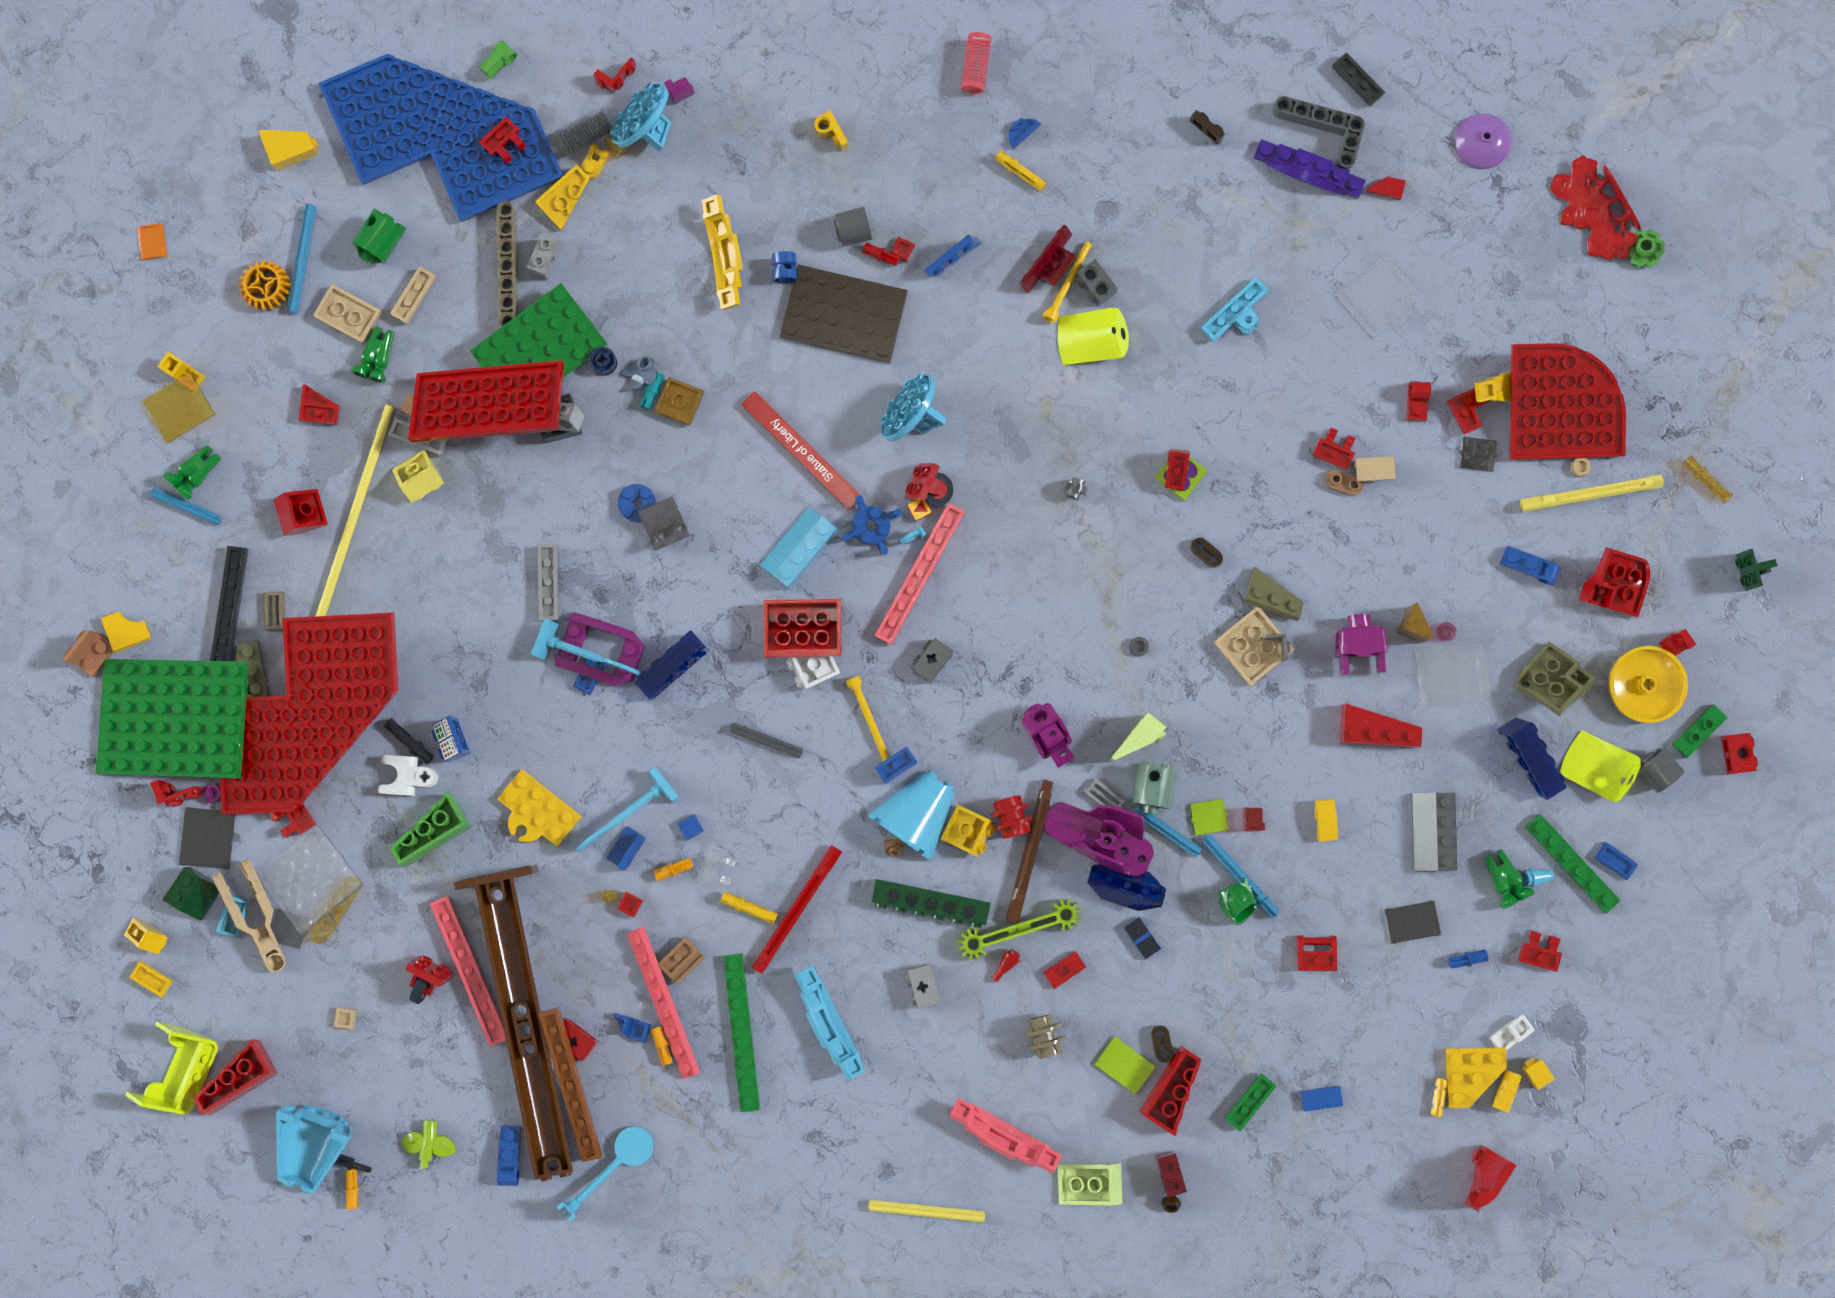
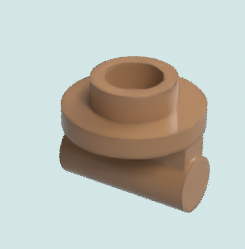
M901 839L884 840L885 853L888 856L898 857L903 854L904 843Z

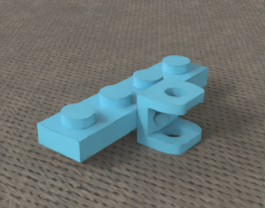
M1255 277L1201 327V331L1213 342L1219 339L1233 325L1244 335H1249L1257 328L1259 321L1257 314L1251 308L1269 292V289Z

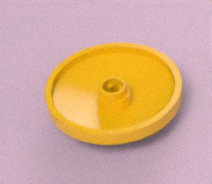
M1642 646L1625 652L1617 659L1609 674L1608 689L1613 704L1625 717L1640 723H1657L1670 718L1682 707L1688 692V679L1683 665L1672 653L1655 646Z

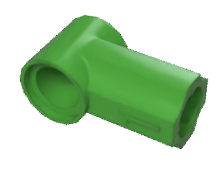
M503 40L499 41L493 47L492 54L479 68L492 80L505 65L509 66L513 63L517 53Z

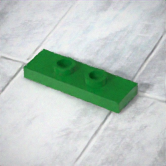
M1712 704L1672 745L1685 758H1688L1728 717L1715 704Z

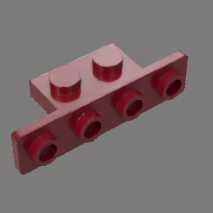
M1063 225L1056 232L1054 238L1046 245L1044 251L1034 261L1027 274L1023 276L1020 285L1026 293L1032 290L1039 279L1054 287L1075 259L1074 253L1063 248L1072 236L1068 226Z

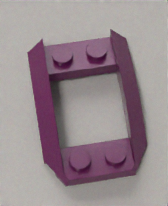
M575 612L567 618L569 623L562 640L563 642L582 648L589 627L625 639L618 663L637 670L645 645L636 636L635 632ZM559 649L557 656L554 655L556 667L602 681L615 687L619 684L633 682L635 674L615 668L614 673L610 674L578 663V655Z

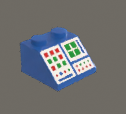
M448 716L432 725L433 730L431 733L435 742L438 741L440 746L438 753L441 759L451 762L470 755L458 718Z

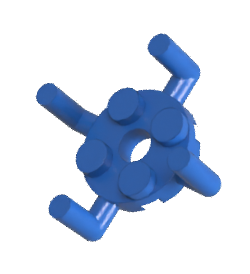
M858 495L855 501L859 511L854 516L852 522L853 530L843 534L842 540L846 542L856 537L865 544H876L880 553L886 555L889 550L883 540L890 532V521L899 517L902 511L901 509H896L886 514L879 507H866L863 496ZM874 520L877 527L874 531H869L866 528L867 521Z

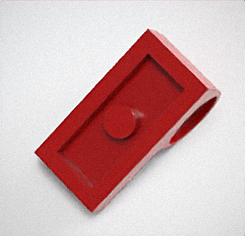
M1410 381L1408 383L1406 421H1427L1431 382Z
M1169 449L1165 488L1184 491L1190 456L1188 450Z
M1686 629L1675 631L1659 642L1662 649L1669 651L1674 656L1697 645Z

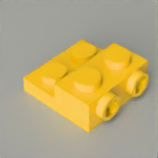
M957 804L941 840L978 857L979 854L982 855L986 850L987 845L985 842L988 837L993 835L995 831L993 825L995 822Z

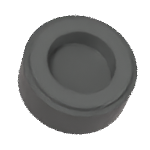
M1136 637L1129 644V650L1134 656H1143L1149 649V644L1143 637Z

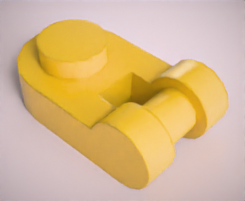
M591 144L588 154L581 165V169L590 180L600 175L610 156V151L606 149L601 150L598 145ZM595 155L600 157L598 162L593 160Z

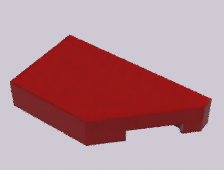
M1387 176L1368 187L1367 192L1401 200L1406 181Z

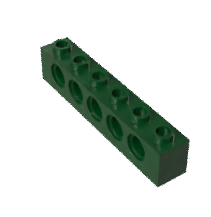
M876 879L872 897L875 907L886 909L887 905L893 906L894 911L905 913L906 909L913 910V915L924 917L925 913L932 914L933 919L942 921L944 917L951 918L952 923L962 924L963 921L971 922L970 926L976 928L986 925L991 903ZM889 891H896L898 893L897 901L890 902L887 899ZM913 894L917 897L916 905L909 906L906 903L908 895ZM929 898L936 901V907L933 910L925 907V901ZM948 902L955 905V911L951 914L944 911V906ZM967 906H971L974 909V915L970 918L965 917L963 914V910Z

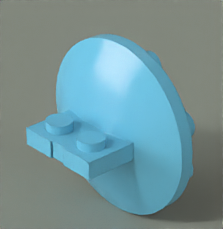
M650 82L641 92L636 91L623 112H619L615 117L616 124L610 133L612 134V141L618 147H627L641 138L657 151L661 150L664 146L666 135L671 125V121L662 114L668 99V89L661 83L652 84Z
M920 373L913 380L908 379L896 398L889 401L886 407L888 411L880 421V424H882V436L890 442L897 441L913 429L923 435L945 424L947 418L942 416L939 411L930 407L936 387L934 378L928 374L922 375Z

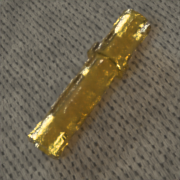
M1692 455L1684 460L1682 464L1694 474L1693 477L1699 479L1723 504L1733 496Z

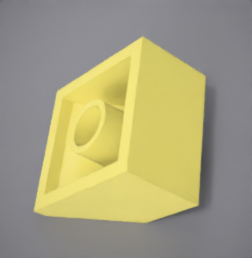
M425 450L392 469L399 487L411 503L421 500L426 494L437 490L444 484L440 473Z

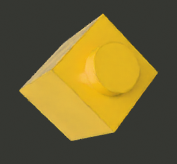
M1532 1057L1524 1062L1525 1065L1521 1067V1070L1535 1089L1539 1090L1555 1080L1544 1061L1540 1058Z

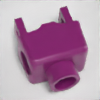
M1370 614L1347 616L1348 627L1338 630L1335 634V657H1339L1340 676L1350 674L1348 657L1355 656L1370 657L1375 655L1377 674L1385 673V653H1388L1385 628L1383 626H1371Z
M1050 703L1030 706L1025 711L1021 722L1043 759L1051 757L1058 768L1074 759L1072 752L1067 747L1071 744L1072 739Z

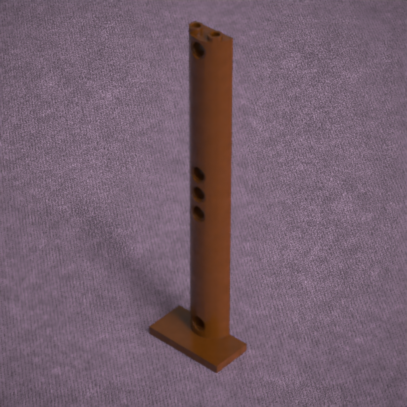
M537 864L463 879L454 882L455 890L475 886L534 1180L540 1179L543 1182L551 1180L552 1176L560 1175V1177L570 1176L571 1172H573L548 1045L539 1017L541 1011L513 879L538 872ZM495 890L502 892L503 897L501 900H497L494 897ZM519 1005L526 1008L525 1015L518 1013L517 1008ZM522 1025H528L530 1027L529 1034H525L522 1032ZM526 1044L533 1045L534 1053L526 1051ZM555 1160L558 1163V1168H551L549 1161Z

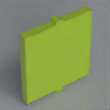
M1224 799L1190 804L1192 815L1190 820L1193 822L1195 835L1229 830L1226 817L1228 813L1225 811Z

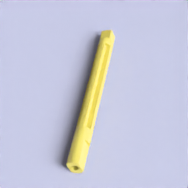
M1655 475L1591 488L1521 499L1520 507L1523 512H1529L1581 501L1663 488L1664 479L1661 475Z

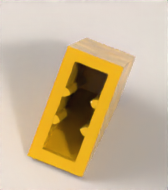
M258 131L270 163L276 171L319 155L316 149L319 147L318 142L308 132Z

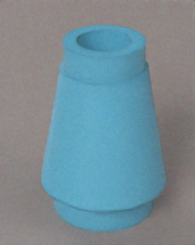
M1529 868L1523 872V882L1525 886H1530L1531 888L1554 880L1552 870Z

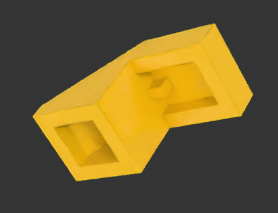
M169 351L157 366L194 392L197 391L206 376Z

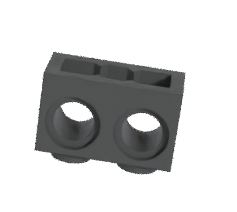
M1096 259L1077 272L1076 282L1082 289H1086L1088 292L1087 296L1093 304L1096 303L1100 306L1117 293L1118 288ZM1092 273L1095 278L1088 280L1085 274ZM1104 288L1106 293L1100 295L1096 292V289Z

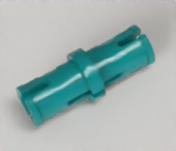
M655 371L656 379L652 385H645V392L638 404L647 410H650L655 396L659 394L658 389L665 377L664 374L658 373V371Z

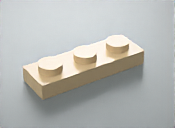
M419 266L390 314L408 325L437 276Z

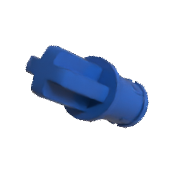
M1483 949L1472 953L1467 951L1463 955L1450 957L1448 963L1452 969L1467 965L1472 967V964L1488 962L1489 958L1487 951Z

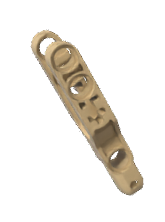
M247 859L239 864L265 918L259 928L251 929L247 926L221 871L211 875L235 927L251 936L266 968L270 972H280L285 967L286 961L270 927L273 908L250 860Z

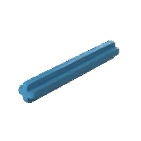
M153 488L150 496L215 525H219L222 521V516L158 488Z
M1142 806L1136 809L1135 813L1143 816L1144 822L1186 852L1194 857L1201 853V847L1155 815L1143 813Z

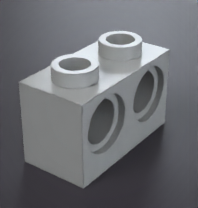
M561 402L558 430L579 432L585 416L576 404Z

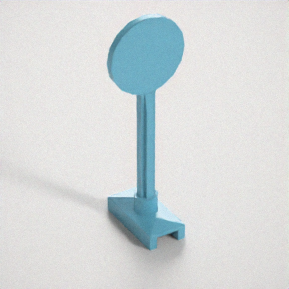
M544 619L531 655L545 660L550 647L553 649L559 648L595 662L606 663L635 675L640 674V671L560 641L559 638L554 637L559 624L548 619Z
M655 766L649 770L653 781L656 783L650 788V791L613 818L607 826L601 828L576 848L578 853L590 847L605 835L609 829L619 825L655 796L658 797L663 793L672 803L679 799L678 795Z
M635 1126L621 1131L614 1145L617 1158L580 1194L570 1199L567 1203L565 1201L561 1202L557 1209L560 1210L564 1206L566 1208L564 1211L565 1215L568 1212L572 1214L568 1218L571 1222L577 1216L575 1211L581 1206L580 1204L622 1163L629 1166H638L646 1162L652 1155L654 1147L650 1134L643 1128Z

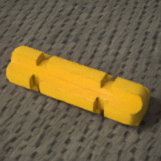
M1437 1078L1435 1083L1437 1088L1434 1090L1432 1103L1434 1107L1431 1109V1115L1442 1117L1447 1080Z

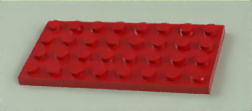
M563 361L417 373L408 440L414 443L558 431L564 373Z

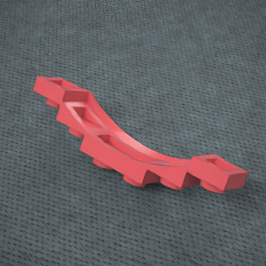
M960 1098L956 1100L948 1116L965 1125L964 1130L979 1137L980 1143L1012 1161L1016 1158L1031 1167L1037 1165L1053 1174L1062 1155L1052 1150L1048 1145Z

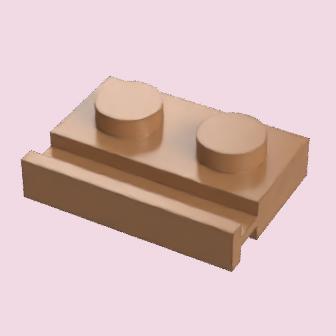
M685 937L658 964L678 985L705 956Z

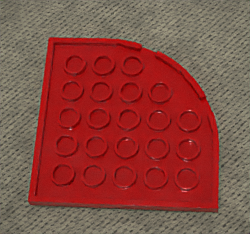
M1560 343L1511 344L1509 459L1626 456V406L1624 396L1618 386L1617 379L1600 359L1572 345Z

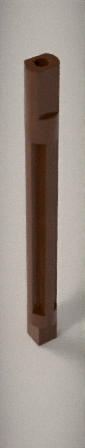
M1043 779L1041 790L1038 793L1032 816L1033 820H1031L1030 824L1031 831L1028 832L1006 916L1008 921L1019 923L1052 797L1051 792L1054 784L1052 781Z

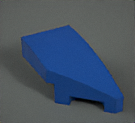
M614 1013L613 1016L617 1020L622 1034H625L628 1038L646 1043L652 1024Z

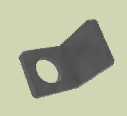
M1286 634L1263 635L1261 640L1280 639L1282 662L1287 661V653H1290V642L1286 641Z

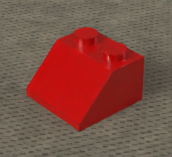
M318 489L284 492L273 500L284 536L302 534L328 525Z

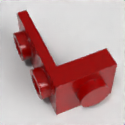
M630 57L613 80L597 69L593 74L596 85L603 90L606 88L614 94L616 90L622 88L627 76H631L636 69L635 60Z

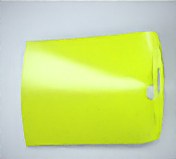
M1106 308L1059 317L1058 347L1063 365L1118 359L1125 356L1129 345V332L1125 319L1118 308ZM1113 327L1116 329V334H1113L1111 331ZM1121 328H1123L1125 332L1124 340L1121 336Z
M1582 730L1572 742L1564 757L1560 775L1607 800L1618 802L1635 782L1641 766V759ZM1634 774V777H1633L1632 781H1631L1630 784L1628 785L1629 779H1630L1631 776ZM1622 778H1626L1624 783L1621 784L1620 780Z

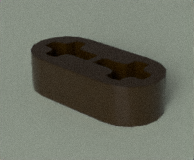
M1199 537L1191 543L1193 554L1207 566L1216 568L1223 562L1222 553L1206 539ZM1202 542L1204 544L1203 549H1205L1207 552L1205 553L1201 549L1197 551L1195 549L1197 547L1195 543L1199 544ZM1207 553H1209L1212 556H1215L1216 554L1218 556L1217 560L1219 562L1211 563V557L1207 555Z
M1157 1025L1151 1031L1154 1053L1160 1062L1166 1063L1173 1057L1170 1034L1165 1026ZM1158 1029L1165 1032V1035L1162 1036L1163 1042L1161 1043L1159 1037L1155 1036V1033H1158ZM1161 1045H1164V1049L1169 1051L1165 1059L1159 1056V1053L1162 1052Z

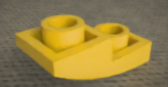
M1315 800L1314 819L1317 821V840L1319 842L1338 840L1335 800Z

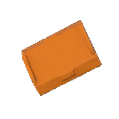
M150 224L137 228L141 261L168 257L163 224Z

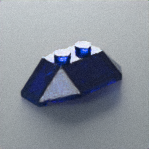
M1095 864L1091 867L1087 881L1088 885L1102 900L1136 911L1162 907L1166 888L1161 886L1159 881L1148 871L1137 877L1113 871L1101 864Z

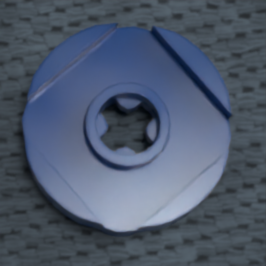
M641 484L625 487L618 498V508L621 514L634 523L642 522L638 510L657 503L653 492ZM637 498L643 502L642 505H639V508H635V505H632V502Z

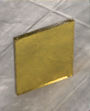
M191 372L143 400L165 442L168 444L215 415Z

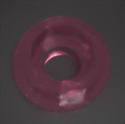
M1444 622L1438 626L1437 636L1442 641H1451L1456 636V628L1452 623ZM1448 629L1449 635H1444L1443 630Z

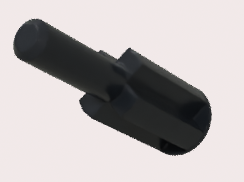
M340 1154L334 1163L348 1169L353 1167L368 1173L372 1171V1167L355 1162V1158Z

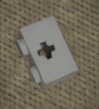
M540 234L527 266L531 274L546 280L549 279L562 248L558 239Z
M928 964L908 970L909 975H905L908 987L912 986L914 993L910 994L913 1006L917 1005L918 1009L941 1003L931 965ZM923 981L924 984L928 985L925 988L926 992L917 989L919 982Z

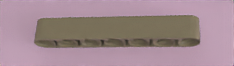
M503 201L497 206L498 321L501 327L504 326L506 320L513 319L519 314L517 213L513 205L508 201ZM505 209H511V212L508 215H503V211ZM506 227H511V231L509 233H503V230ZM505 246H512L509 252H503ZM512 264L511 269L507 271L503 270L504 266ZM507 282H512L511 288L504 289V285ZM513 301L510 307H504L505 302Z

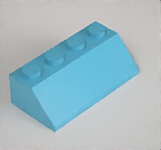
M808 507L760 566L787 589H790L836 535L838 530L823 516Z

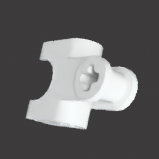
M382 755L381 763L395 767L398 775L393 783L380 785L378 793L415 796L416 787H433L436 785L439 779L438 773L431 768L417 767L418 757ZM426 775H430V779L425 780L423 777Z

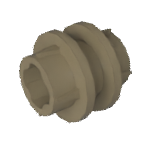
M1052 1014L1039 1016L1027 1021L1029 1031L1025 1032L1024 1035L1025 1037L1032 1036L1034 1044L1028 1046L1029 1051L1035 1050L1038 1059L1062 1053L1060 1042L1065 1041L1066 1038L1065 1035L1058 1036L1056 1029L1062 1027L1061 1022L1054 1023Z

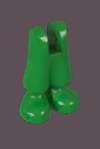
M376 326L361 354L362 365L353 366L351 372L364 379L370 378L374 382L385 383L386 376L383 372L389 363L394 331L387 330L382 341L383 329Z
M206 445L191 458L180 464L176 474L165 472L163 477L182 496L189 500L192 498V490L202 484L209 472L219 463L221 457L218 454H214L207 461H204L213 451L210 446Z
M1502 849L1496 851V855L1501 863L1499 867H1497L1490 855L1484 857L1495 889L1502 896L1500 903L1502 909H1506L1518 903V901L1535 894L1533 888L1523 887L1521 875ZM1510 888L1514 890L1516 897L1511 893Z

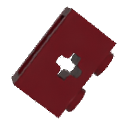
M1171 1151L1155 1156L1167 1197L1186 1193L1187 1189L1176 1153Z

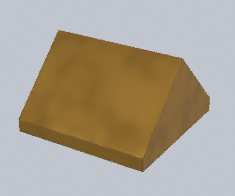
M1417 602L1406 608L1397 634L1424 643L1435 637Z

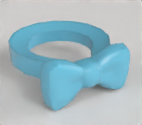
M919 527L903 537L900 542L903 545L918 536L924 539L926 533L922 527Z

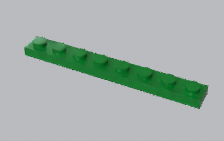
M743 953L723 956L740 1112L760 1110L744 958Z

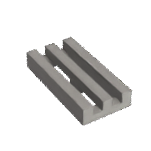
M1097 778L1083 792L1098 805L1105 804L1089 792L1091 789L1112 806L1121 808L1125 803L1122 798ZM1098 784L1102 789H1104L1113 798L1120 802L1119 805H1116L1112 800H1110L1101 791L1094 787V785Z

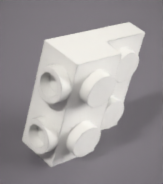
M788 657L789 660L786 661L789 670H794L797 676L795 678L798 688H803L804 691L840 674L833 657Z

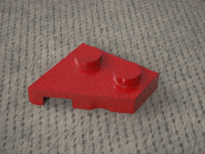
M303 384L298 420L301 422L338 425L340 406L306 384Z

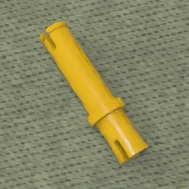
M1002 150L999 151L994 159L1006 167L1009 173L1013 172L1039 192L1047 184L1046 181L1018 163L1019 160L1011 158Z
M724 891L720 903L735 908L737 912H745L774 925L778 913L744 900L745 898L742 896L740 898Z

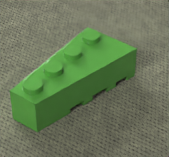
M447 791L442 796L443 798L437 804L435 803L430 808V811L423 818H420L416 825L390 848L398 865L406 868L472 828L453 794Z

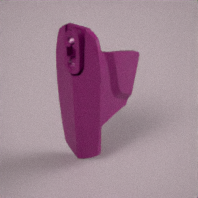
M1063 802L1054 805L1047 812L1044 824L1045 832L1057 841L1113 871L1137 877L1146 873L1154 856L1152 844L1144 838L1145 823L1143 816L1112 805H1098L1089 811H1085ZM1125 850L1127 854L1123 855L1120 851ZM1138 859H1144V863H1140Z

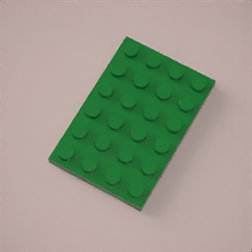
M560 283L471 349L470 352L481 367L562 360L564 363V378L588 360L593 350L598 347H605L608 344L563 284Z

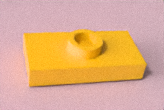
M143 961L138 962L129 976L130 979L160 998H164L174 982Z

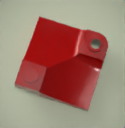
M1606 547L1593 575L1587 582H1584L1579 600L1639 617L1651 576L1648 561Z
M1483 1145L1480 1148L1478 1147L1472 1155L1473 1160L1471 1162L1475 1164L1474 1179L1468 1197L1464 1202L1465 1205L1478 1213L1481 1207L1488 1205L1498 1196L1517 1166Z

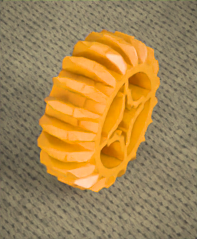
M262 260L261 264L255 261L254 267L248 264L249 270H243L245 276H239V279L243 281L238 284L242 288L239 291L243 295L242 299L248 302L250 307L254 306L256 310L262 308L263 311H267L268 307L274 310V304L281 306L279 301H286L284 294H290L286 290L291 287L287 282L290 278L286 275V271L281 269L279 264L275 265L273 261L267 263L266 260ZM264 272L274 273L277 277L267 278L264 275ZM253 293H262L265 298H255Z

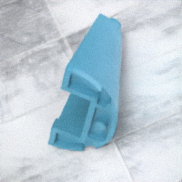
M931 770L928 772L923 771L868 815L930 861L935 853L955 795L952 791L954 787L946 781L944 783L938 781L937 778L939 776Z
M290 1105L278 1109L276 1112L277 1181L284 1183L288 1187L298 1185L304 1193L314 1194L351 1139L353 1133L352 1126L348 1127V1121L342 1116L316 1106L304 1105V1108H296L295 1105Z

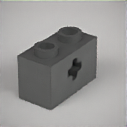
M936 638L933 641L928 640L923 647L925 650L923 655H918L912 663L914 666L913 671L931 684L954 653L952 649ZM934 655L936 663L931 662V664H928L927 657Z

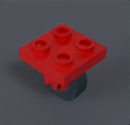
M919 463L913 471L914 477L905 489L906 495L904 498L910 501H924L934 507L943 506L952 498L954 491L953 483L948 476L938 472L939 465L935 463Z
M418 956L409 962L405 968L406 971L413 974L409 984L412 987L409 1000L415 1004H420L427 995H433L436 987L440 988L450 981L454 972L450 971V968L443 964L438 965L432 962V959L427 956Z

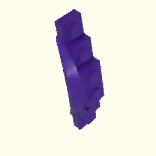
M1263 139L1260 140L1253 157L1294 179L1357 199L1360 197L1366 182L1365 179L1350 174L1349 170L1334 165V161L1300 148L1296 150L1283 144L1278 146Z

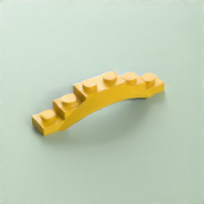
M716 194L702 200L703 219L713 257L717 296L720 300L721 309L728 310L741 305L738 289L742 288L739 271L743 270L737 234L732 233L729 215L724 214L721 195Z
M1511 371L1474 383L1476 402L1488 400L1498 402L1510 401Z

